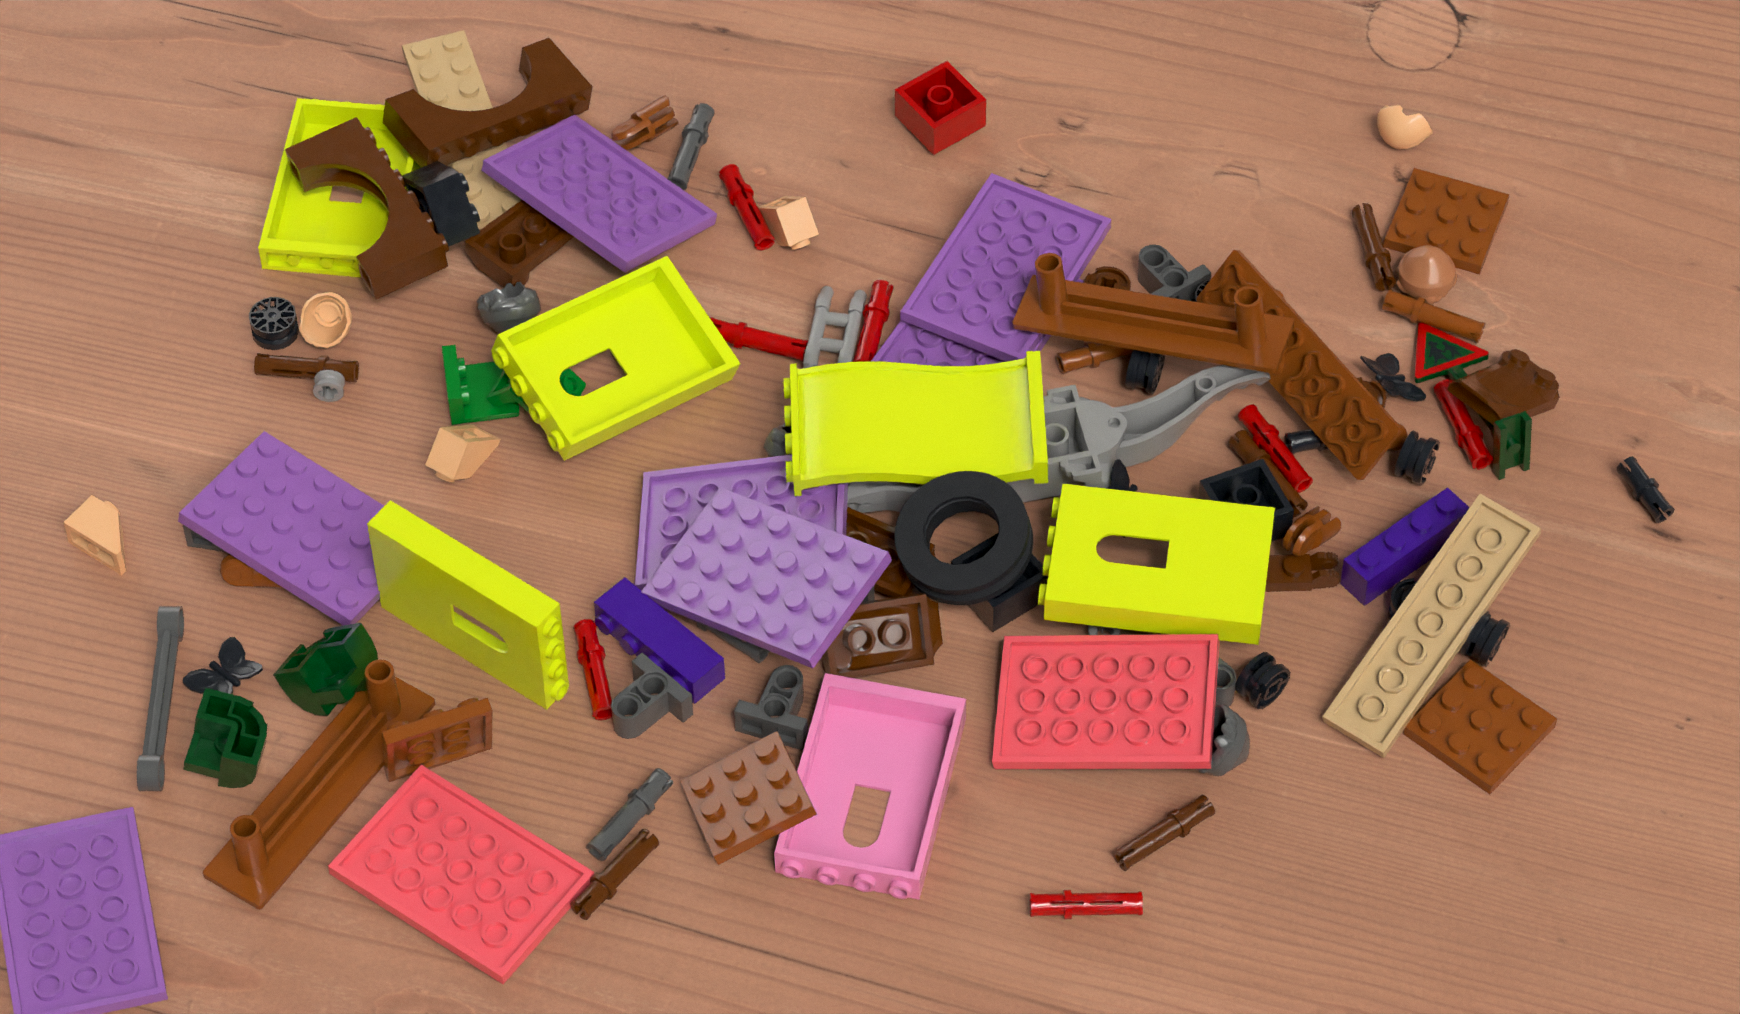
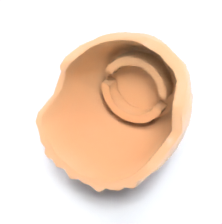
M1385 105L1378 113L1377 126L1380 136L1391 147L1400 150L1409 149L1419 145L1433 133L1422 114L1418 113L1407 116L1402 112L1403 108L1400 105L1390 107Z
M333 292L320 293L307 300L302 308L299 331L302 337L305 338V341L309 344H314L315 347L330 348L342 342L348 334L352 322V313L347 301Z

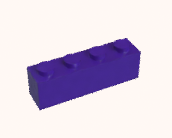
M1447 487L1344 558L1340 584L1363 606L1367 605L1433 559L1470 507Z
M624 577L594 601L595 623L599 630L605 635H612L629 655L633 656L635 654L638 656L641 653L646 655L692 694V703H697L725 679L724 658L649 596L641 593V590Z

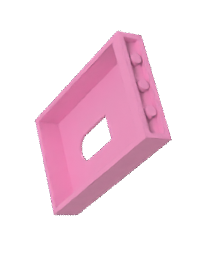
M825 673L797 770L817 815L779 834L774 852L775 872L789 878L802 877L818 880L826 885L839 884L854 887L862 892L876 891L891 894L899 899L913 898L919 900L966 721V699ZM855 786L890 792L879 837L875 843L863 848L850 845L843 836Z

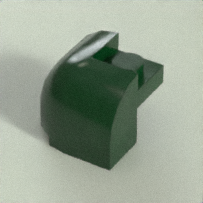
M362 623L326 629L323 632L324 638L314 642L307 648L300 644L289 655L273 676L293 703L314 715L328 716L337 704L349 701L355 695V692L367 691L365 669L369 663L378 660V653Z
M205 687L196 715L194 734L184 761L183 770L219 779V787L241 788L252 784L265 749L268 726L263 715L253 706L254 702L241 696Z

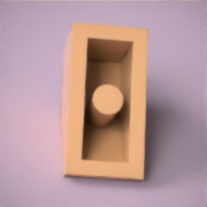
M784 196L758 207L779 246H791L792 250L799 249L810 244L809 238L819 234L806 197Z
M475 425L440 427L425 465L435 470V475L438 478L448 482L470 478L496 449L501 439Z
M91 495L64 521L68 541L71 545L122 576L126 572L123 529L119 517L120 512L111 502H103Z

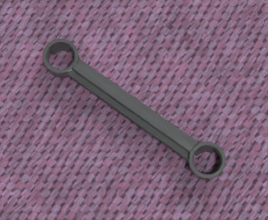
M159 606L157 613L158 642L143 753L139 755L137 761V787L139 791H162L164 787V752L178 645L179 642H182L184 635V611L182 606Z

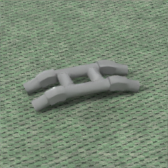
M824 286L821 289L815 304L803 368L818 366L820 351L839 353L838 363L853 362L860 321L867 299L866 292L857 290L854 293L849 305L848 314L829 312L834 290L829 286ZM825 325L845 327L843 340L823 338Z

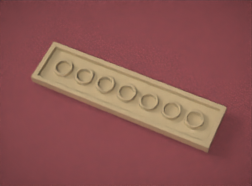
M464 30L402 45L403 55L416 92L423 98L436 105L454 110L478 111L493 108ZM505 142L500 146L491 147L476 153L472 157H466L447 165L462 173L468 182L469 191L466 194L469 203H473L478 211L480 222L477 225L479 230L522 200L482 171L483 160L507 149Z
M1479 494L1322 716L1323 722L1384 758L1466 642L1478 620L1487 612L1541 534V528L1486 496Z

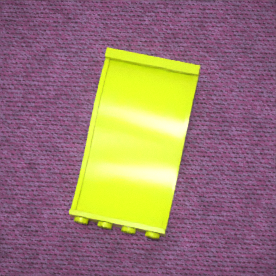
M1026 351V357L1023 359L975 366H932L872 361L825 364L798 369L797 363L790 364V378H784V398L791 399V405L784 406L785 427L791 426L792 433H785L786 454H792V461H786L787 483L793 482L795 496H802L803 489L838 483L888 481L926 484L939 476L959 471L987 473L998 477L1006 483L1031 478L1034 479V484L1048 483V456L1040 351Z

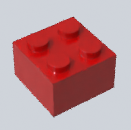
M945 61L895 89V116L935 155L986 126L987 99L948 61Z

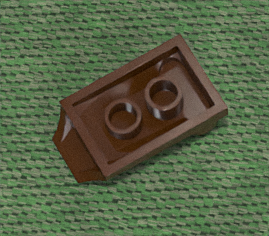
M521 200L479 230L480 234L468 238L465 241V251L473 261V264L503 287L508 283L515 287L517 282L525 285L529 280V272L574 236Z
M1517 349L1504 351L1496 364L1451 382L1447 389L1493 425L1495 421L1526 411L1530 417L1552 410L1560 398L1558 393L1559 384L1555 380V375L1537 366L1525 352Z
M847 507L846 536L888 551L892 559L891 563L874 584V590L893 598L921 594L908 579L898 557L895 546V527ZM930 543V552L935 557V545Z
M925 593L862 602L822 656L825 672L827 674L856 678L934 665V655L943 644L938 603L927 598Z

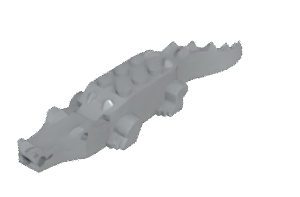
M1220 365L1191 375L1154 397L1114 408L1100 401L1079 397L1076 385L1047 390V396L1043 398L1048 456V483L1034 484V479L1031 478L1007 482V484L1017 492L1022 502L1061 495L1062 484L1107 488L1111 486L1110 477L1115 460L1120 459L1125 467L1151 461L1172 446L1213 402L1220 401L1234 389H1245L1252 383L1260 386L1271 379L1270 375L1267 372ZM888 481L849 482L847 507L861 513L882 510L901 512L907 500L924 484Z

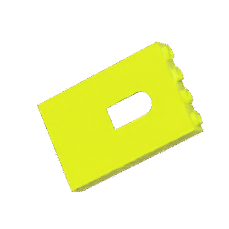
M297 98L258 246L262 269L361 277L356 256L365 252L380 238L387 225L389 216L387 210L377 199L366 192L363 194L361 203L330 201L333 186L318 187L304 192L290 171L285 149L357 117L364 128L369 127L373 132L377 148H384L392 170L398 169L403 176L419 169L420 166L382 123L385 105Z
M668 256L498 334L491 350L495 364L500 369L503 368L510 379L513 391L516 395L523 398L529 407L531 418L535 423L541 425L547 434L549 445L554 451L559 452L564 461L732 380L741 364ZM608 349L626 373V376L584 396L570 395L560 384V375L564 370Z
M1062 484L1061 496L1053 498L1051 518H1057L1056 526L1049 525L1047 547H1053L1052 555L1045 554L1043 576H1048L1047 584H1040L1038 605H1044V620L1161 634H1218L1221 641L1259 645L1275 508ZM1111 535L1168 541L1166 569L1105 561L1097 553V544L1104 537Z
M391 500L367 523L382 608L546 710L556 700L559 701L566 695L569 689L559 602ZM453 605L493 629L505 642L456 613Z

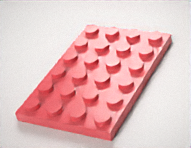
M1218 634L1004 636L992 756L994 769H1211L1220 645Z
M423 765L418 767L328 865L330 875L501 984H504L567 913L571 908L570 903L590 885V878L595 874L594 871Z

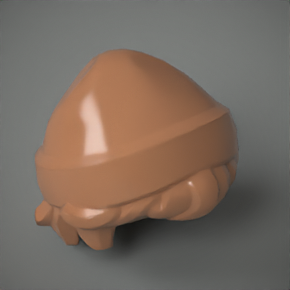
M1423 245L1408 251L1402 257L1395 271L1398 274V281L1396 283L1402 292L1415 299L1419 297L1426 299L1425 303L1431 305L1445 297L1457 282L1455 265L1450 256L1438 247Z

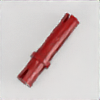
M736 164L724 166L719 171V177L728 191L727 198L730 204L736 207L754 242L755 248L760 251L769 249L775 243V237L770 232L753 198L754 191L752 187L745 183Z
M876 280L872 284L869 302L863 309L864 322L853 362H871L876 355L883 325L888 321L890 315L888 307L894 287L892 284L889 285L888 281Z
M710 317L726 343L734 344V348L742 349V347H747L804 362L808 340L751 328L745 322L735 324Z
M1442 380L1434 386L1433 391L1455 430V440L1458 446L1465 450L1473 469H1484L1491 464L1493 457L1484 444L1483 432L1479 426L1474 424L1464 402L1447 390L1453 380Z
M1250 404L1244 407L1239 412L1238 419L1253 436L1252 440L1259 448L1269 453L1271 461L1298 493L1308 489L1313 483L1312 477L1307 474L1293 453L1290 452L1278 436L1279 431L1275 425L1269 424L1256 405Z
M583 619L575 623L573 627L579 648L576 654L577 660L583 666L592 707V716L596 720H607L612 717V697L603 661L606 656L605 649L599 643L596 623L591 619Z
M1063 890V893L1053 894L1030 893L1029 899L1030 917L1063 916L1064 919H1072L1074 915L1143 914L1142 891L1133 893H1072L1071 890ZM1092 903H1121V904L1091 905ZM1051 904H1082V905H1051Z

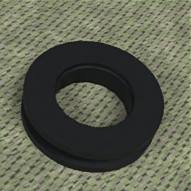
M953 472L927 482L907 500L898 516L895 527L896 551L910 582L917 590L925 593L930 599L950 605L977 604L1005 592L1023 574L1033 551V530L1020 496L1005 481L983 472ZM975 511L989 515L997 522L999 530L997 540L994 546L978 560L968 564L952 565L939 561L930 552V540L934 530L945 519L957 513Z

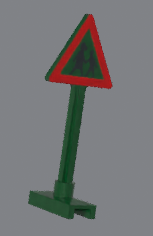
M1418 324L1415 383H1421L1445 374L1449 375L1453 381L1467 376L1463 368L1488 360L1489 352L1427 324ZM1523 411L1495 421L1494 425L1478 414L1491 430V436L1494 439L1492 472L1498 480L1505 478L1506 469L1517 465L1523 471L1530 470L1532 419L1527 412Z

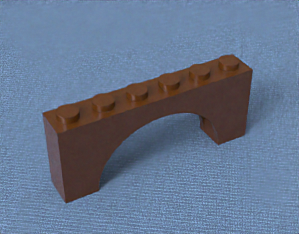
M546 38L522 47L519 72L522 74L527 86L511 101L486 110L462 111L436 105L423 98L414 89L385 99L382 123L421 168L436 161L447 166L463 158L472 157L476 153L491 147L500 146L504 142L528 135L532 131L548 125H554L558 121L589 110L593 86L550 38Z
M355 117L286 148L285 151L290 171L304 192L324 186L351 187L371 195L387 210L389 214L388 221L380 238L369 249L356 256L361 278L375 300L448 267L446 252L449 251V246L442 233H435L430 215L426 211L423 213L420 211V205L415 193L412 190L407 191L405 189V182L398 169L392 170L390 167L391 162L384 148H377L376 139L369 127L364 128L358 118Z

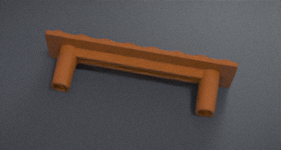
M1233 250L1198 295L1197 302L1235 308V292L1242 287L1252 286L1258 288L1262 293L1264 314L1294 319V328L1278 371L1275 374L1269 373L1271 379L1268 381L1357 480H1364L1387 450L1397 451L1402 449L1408 437L1405 427L1391 417L1286 302L1281 291L1275 289L1240 250Z
M1045 253L1036 259V275L1031 277L1012 322L1013 328L1018 330L1272 374L1278 371L1294 328L1293 318L1264 314L1262 293L1256 287L1245 286L1238 289L1234 294L1235 308L1065 280L1062 259L1054 253Z
M379 659L369 663L365 669L367 691L357 692L251 815H241L232 821L230 825L232 838L203 870L204 878L259 910L263 909L384 766L382 732L386 731L390 725L399 721H408L410 723L422 719L435 706V699L395 677L394 668L390 662Z

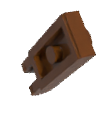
M1316 552L1311 556L1310 554L1301 556L1293 554L1269 555L1265 592L1312 591V589L1326 587L1334 588L1340 582V574L1332 570L1339 564L1338 555L1333 552Z

